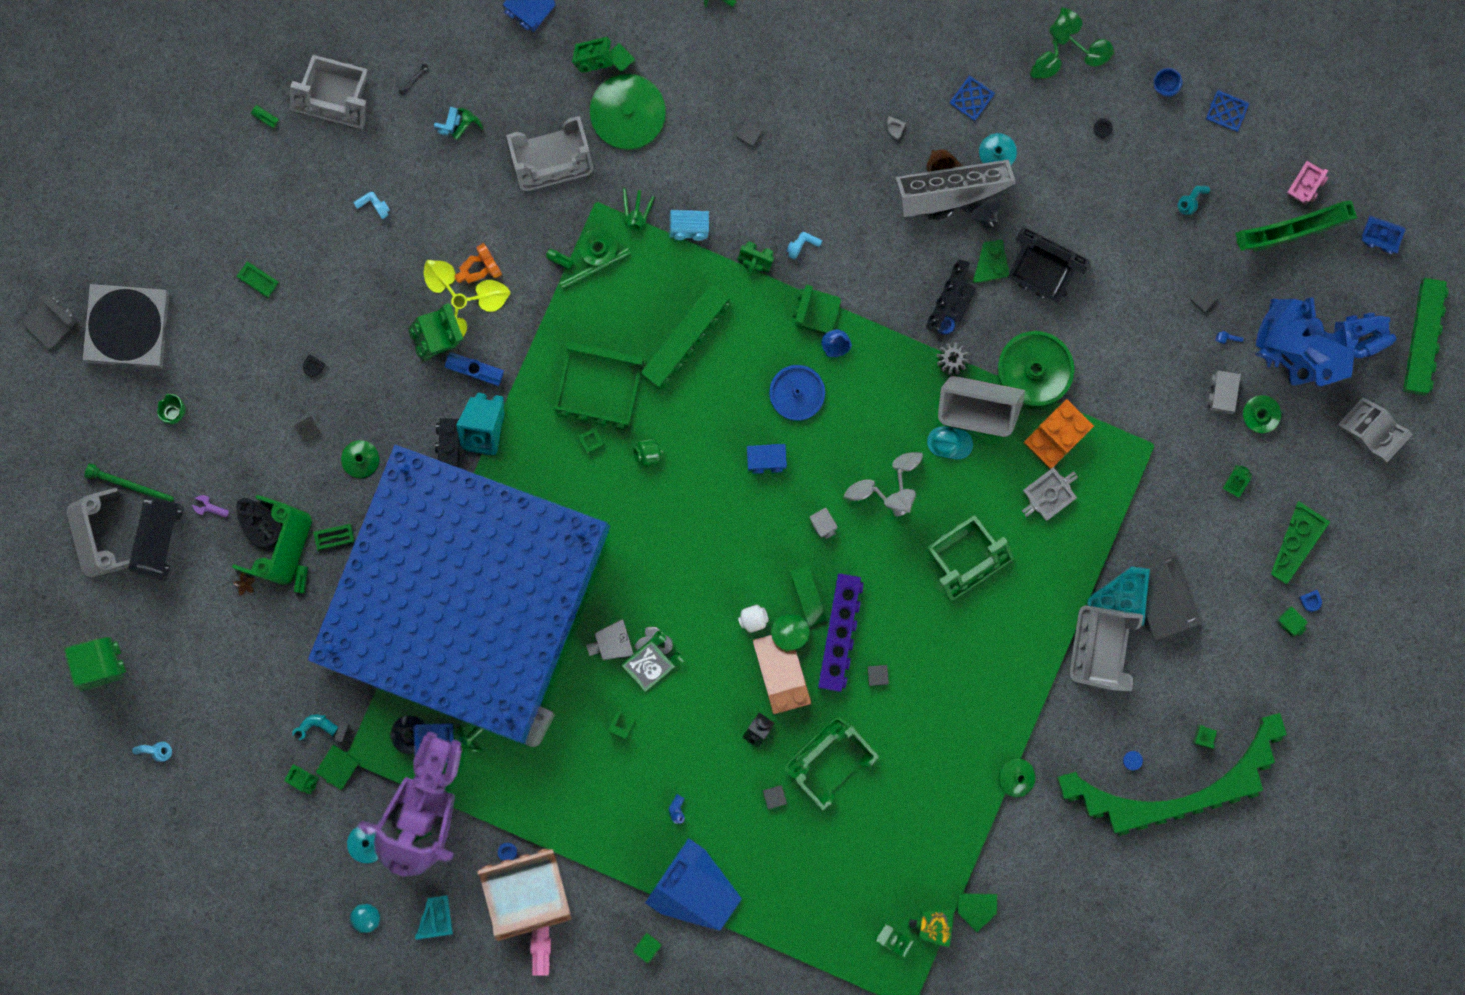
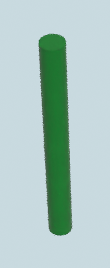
M626 247L617 252L613 260L603 266L592 265L561 281L560 285L564 289L631 253Z

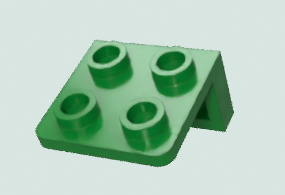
M806 285L805 289H800L798 300H801L799 307H795L792 317L796 319L795 324L824 333L833 330L841 298L813 290V286Z

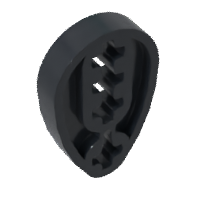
M248 498L240 499L236 504L237 517L248 540L258 547L274 545L278 541L282 524L273 519L271 510L263 504ZM243 502H244L245 504L250 503V505L248 506V508H249L250 511L252 512V515H250V514H249L247 511H245V510L241 511V509H242V505H241V504H242ZM255 517L258 519L262 518L260 522L264 526L268 525L267 531L269 533L274 532V539L272 541L269 539L265 540L267 536L264 532L259 533L261 528L258 525L253 526L255 522L253 519Z

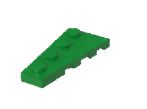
M1298 501L1271 575L1285 585H1288L1330 524V521Z

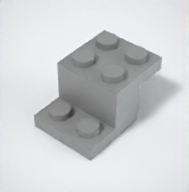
M1364 397L1338 424L1340 429L1352 435L1365 451L1385 462H1388L1412 436L1408 429L1396 423L1386 409Z

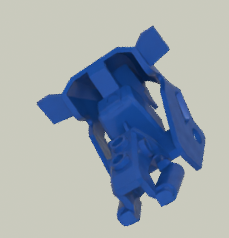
M1306 298L1305 301L1297 299H1270V310L1265 315L1257 334L1256 348L1259 351L1255 355L1265 359L1267 367L1271 366L1272 360L1275 367H1278L1279 362L1289 370V382L1291 385L1315 381L1317 386H1324L1352 377L1354 358L1370 357L1393 345V342L1397 339L1389 331L1390 317L1375 316V313L1363 314L1364 318H1357V315L1347 316L1346 321L1335 322L1334 333H1327L1324 331L1322 321L1315 318L1314 298ZM1370 332L1373 334L1372 336L1358 342V338ZM1282 353L1294 364L1290 365L1282 358ZM1300 368H1304L1307 371L1305 379H1299L1297 376Z

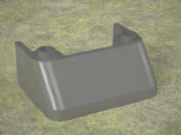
M118 488L87 495L71 503L67 508V517L81 571L88 577H96L129 568L130 560L117 563L112 552H97L88 517L100 510V500L121 495L122 491Z

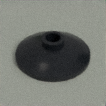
M403 716L396 720L391 728V742L398 751L404 754H414L413 725H426L423 720L416 716ZM407 731L411 733L409 739L405 737Z

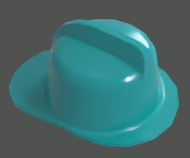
M943 426L937 427L929 433L927 445L934 455L951 459H963L971 453L973 440L964 430Z

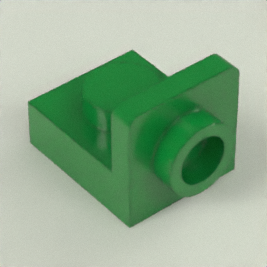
M1235 465L1223 489L1240 498L1251 480L1252 473L1245 466Z
M293 764L284 782L300 791L311 794L317 786L319 777Z

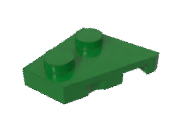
M1003 239L983 243L973 284L1008 277L1009 269Z

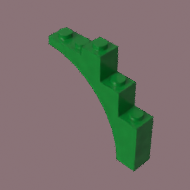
M1352 200L1342 201L1293 219L1263 227L1241 230L1235 233L1237 237L1236 242L1241 251H1262L1281 243L1292 242L1311 234L1325 232L1358 218Z

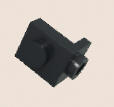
M758 713L743 735V738L751 745L759 747L775 723L761 713Z

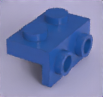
M1369 215L1361 240L1366 246L1373 248L1378 246L1384 252L1390 254L1393 252L1398 253L1406 228Z

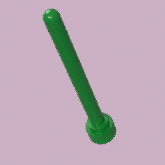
M89 463L86 468L84 477L87 479L99 478L147 496L174 502L173 496L102 472L100 468H97V465Z

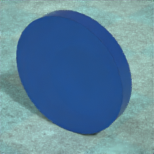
M803 365L788 366L779 371L773 378L769 392L770 401L775 411L782 417L793 421L806 420L814 416L823 405L825 398L824 383L821 377L809 367Z

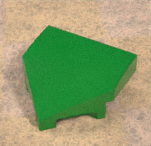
M958 893V914L976 933L997 914V894Z

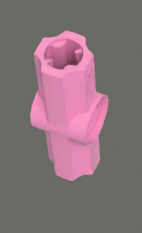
M549 926L532 931V975L535 976L549 975L551 937H549Z

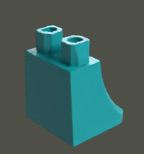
M478 392L475 398H469L456 424L460 446L465 451L495 455L497 453L505 415L503 396L496 395L493 400H488L487 395Z

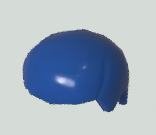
M1164 68L1154 78V88L1163 97L1174 96L1181 90L1182 78L1175 69Z
M843 330L828 331L821 341L822 349L828 357L842 356L849 352L852 347L848 334Z

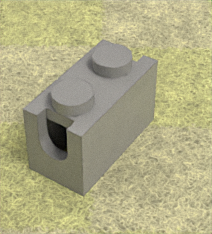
M1217 371L1215 375H1212L1210 386H1213L1212 394L1209 393L1207 405H1210V410L1229 414L1235 412L1241 374Z

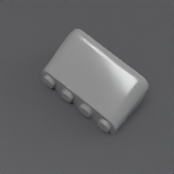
M951 375L941 387L938 411L939 421L944 425L1002 437L1009 436L1014 430L1024 401L1025 390Z

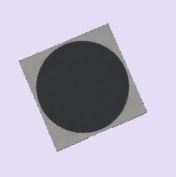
M90 284L83 360L86 363L129 364L135 367L163 369L164 329L168 317L170 293L167 290Z

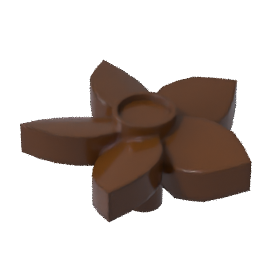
M242 572L240 576L241 581L233 583L236 587H240L239 595L244 594L246 590L254 593L251 585L255 582L256 578H247Z

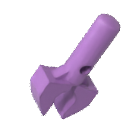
M205 495L198 496L195 499L203 501L206 507L199 508L192 505L196 513L200 515L207 511L225 518L229 515L228 510L210 504V497Z

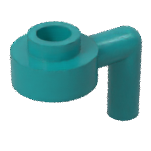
M1195 186L1189 196H1183L1179 199L1178 210L1185 215L1194 214L1198 208L1196 198L1200 193L1208 194L1210 188L1208 186Z

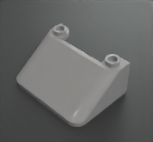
M1083 606L1079 610L1070 667L1071 679L1078 683L1109 690L1132 691L1133 677L1130 674L1123 673L1129 629H1139L1142 625L1143 615Z

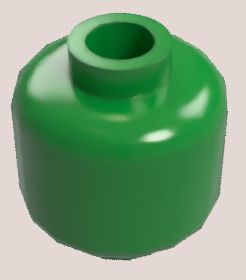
M655 439L639 441L633 449L635 460L640 462L641 465L658 463L661 455H663L662 445L658 444Z

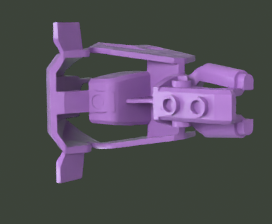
M428 732L424 736L413 760L414 780L407 777L404 778L381 822L378 825L361 821L358 825V828L362 829L361 831L365 834L373 835V832H375L374 849L378 859L392 873L401 876L419 875L438 860H451L454 855L453 852L445 850L444 846L449 836L455 795L444 790L445 786L452 783L454 778L457 777L462 748L460 742L453 740L450 744V742L436 738L437 734L433 732ZM448 755H449L448 763H447V768H446V773H445V775H444V774H442V773H443V770H444V767H445V763H446L447 757H448ZM397 802H400L404 806L397 827L403 829L398 841L387 838L381 830L392 814ZM436 816L443 817L439 841H435L432 848L420 850L411 846L416 834L420 836L426 835L432 829Z

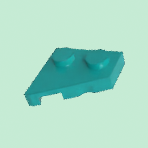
M448 895L428 898L415 939L453 934Z

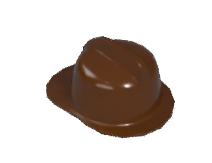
M933 149L926 164L928 172L963 167L949 151L944 149L936 151Z

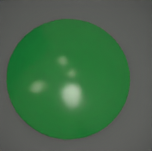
M795 614L779 617L771 628L773 642L785 652L799 649L809 640L810 631L807 622Z

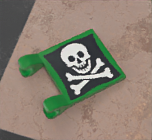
M658 630L651 640L621 664L645 692L675 666L685 661L680 651L675 652L669 660L657 647V645L662 644L667 639L661 630Z

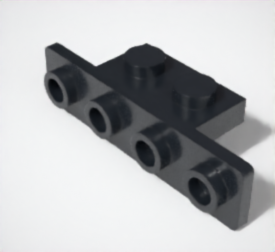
M958 260L954 264L952 273L944 285V290L936 301V307L928 318L926 328L938 331L945 316L961 322L977 289L963 280L970 262Z

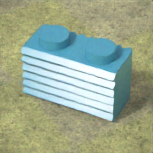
M670 211V238L674 237L676 240L693 238L696 241L708 238L709 211Z

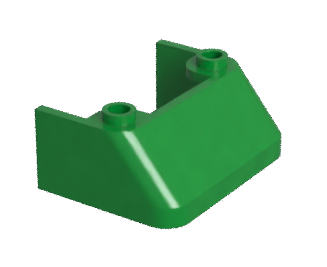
M256 495L258 501L273 505L271 515L275 521L283 523L271 560L259 558L254 562L251 570L234 564L232 568L280 585H288L294 578L312 525V518L305 511Z

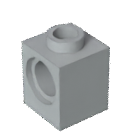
M827 508L809 517L820 538L825 537V539H828L836 534L834 530L838 527Z

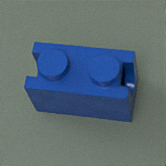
M785 444L747 446L748 471H752V474L764 473L763 470H771V473L783 472V469L787 467Z

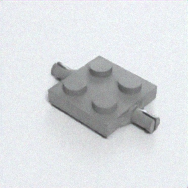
M1054 467L1023 490L1029 499L1030 505L1023 509L1022 513L1027 517L1032 512L1037 511L1045 521L1049 520L1077 498L1069 485L1078 478L1075 475L1076 473L1073 471L1064 478L1058 474Z

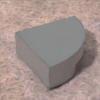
M888 116V132H890L889 134L892 135V138L899 141L906 123Z

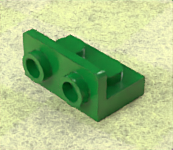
M607 36L575 44L572 63L581 73L613 66V61L608 56L611 40Z

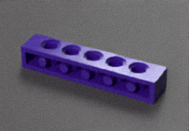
M840 573L837 575L818 684L819 689L841 692L842 688H846L847 677H844L845 669L849 670L851 658H847L848 650L852 651L854 639H851V633L856 631L857 620H854L855 612L859 613L861 601H857L858 593L862 594L864 582H860L861 577ZM850 590L853 593V599L845 600L842 595L843 592ZM847 609L850 612V617L842 619L839 616L840 610ZM838 628L846 630L847 636L845 638L837 637L836 630ZM835 647L843 649L842 657H835L833 655ZM832 666H837L840 669V674L836 677L832 676L829 672Z

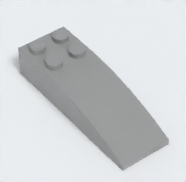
M1009 160L896 177L897 196L904 217L926 213L932 214L967 205L1016 184Z

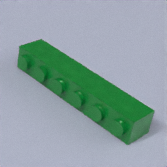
M1424 277L1420 282L1403 392L1425 396L1433 389L1434 381L1431 380L1432 373H1435L1437 365L1434 358L1435 354H1438L1440 343H1437L1438 335L1441 336L1443 325L1440 322L1446 310V306H1443L1444 298H1447L1449 287H1446L1447 281Z
M711 284L642 370L641 376L658 389L661 386L666 387L671 380L669 376L672 372H677L683 365L681 361L684 357H689L695 350L693 347L697 341L701 342L705 338L707 328L709 326L712 328L719 320L717 318L721 311L724 313L731 305L729 303L730 297L714 284Z

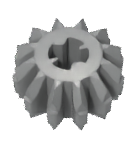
M947 343V350L941 347L940 352L942 354H937V358L942 359L937 362V365L941 366L944 364L941 371L944 372L948 368V375L952 374L953 369L956 375L960 373L959 368L964 371L966 367L963 364L969 363V360L964 358L968 356V352L962 353L964 346L956 349L957 343H954L953 348ZM952 354L954 355L953 357H957L955 363L948 360Z

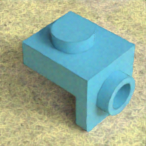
M450 107L446 125L434 123V129L437 130V133L442 135L454 133L455 125L459 126L461 120L458 109Z

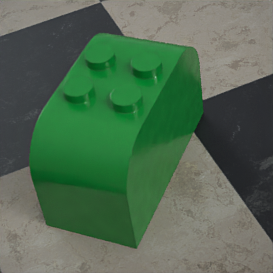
M112 637L100 638L64 648L74 686L80 692L124 678L123 673L126 672L123 660H119L118 654H121L120 646Z

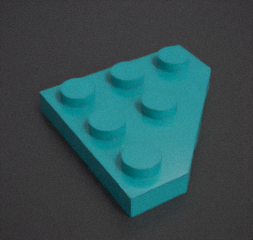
M1131 566L1090 596L1087 606L1142 614L1143 621L1141 626H1144L1150 569Z

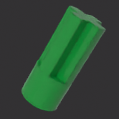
M258 105L251 111L252 116L272 129L279 122L278 118Z
M552 248L546 254V259L567 269H571V266L574 264L573 259Z
M297 565L295 593H305L308 575L307 566Z

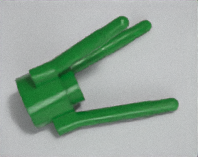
M623 188L624 223L630 229H642V226L646 224V219L655 197H651L642 216V212L639 211L641 190H638L635 210L629 214L626 188Z

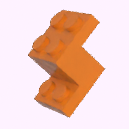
M1066 399L1023 443L1049 469H1052L1094 425Z

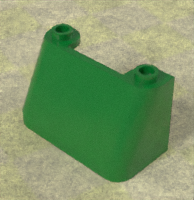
M836 717L786 764L785 771L824 810L834 802L835 795L832 791L859 766L865 768L874 765L879 756L842 717Z

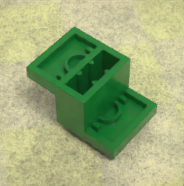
M450 303L443 305L438 311L417 317L408 330L410 338L414 339L416 344V354L418 357H421L422 362L429 360L435 354L454 349L463 340Z

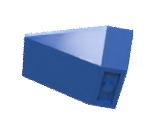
M688 839L645 903L660 914L720 931L742 898L706 850Z

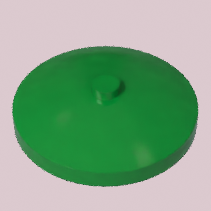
M622 74L606 80L599 86L591 100L590 119L594 131L602 141L617 149L634 150L648 145L658 136L665 122L666 109L662 94L652 82L638 75Z
M1042 331L1024 332L1011 339L1002 350L997 366L998 378L1002 386L1025 390L1022 405L1028 407L1048 406L1061 399L1070 388L1074 378L1073 357L1067 346L1054 335Z

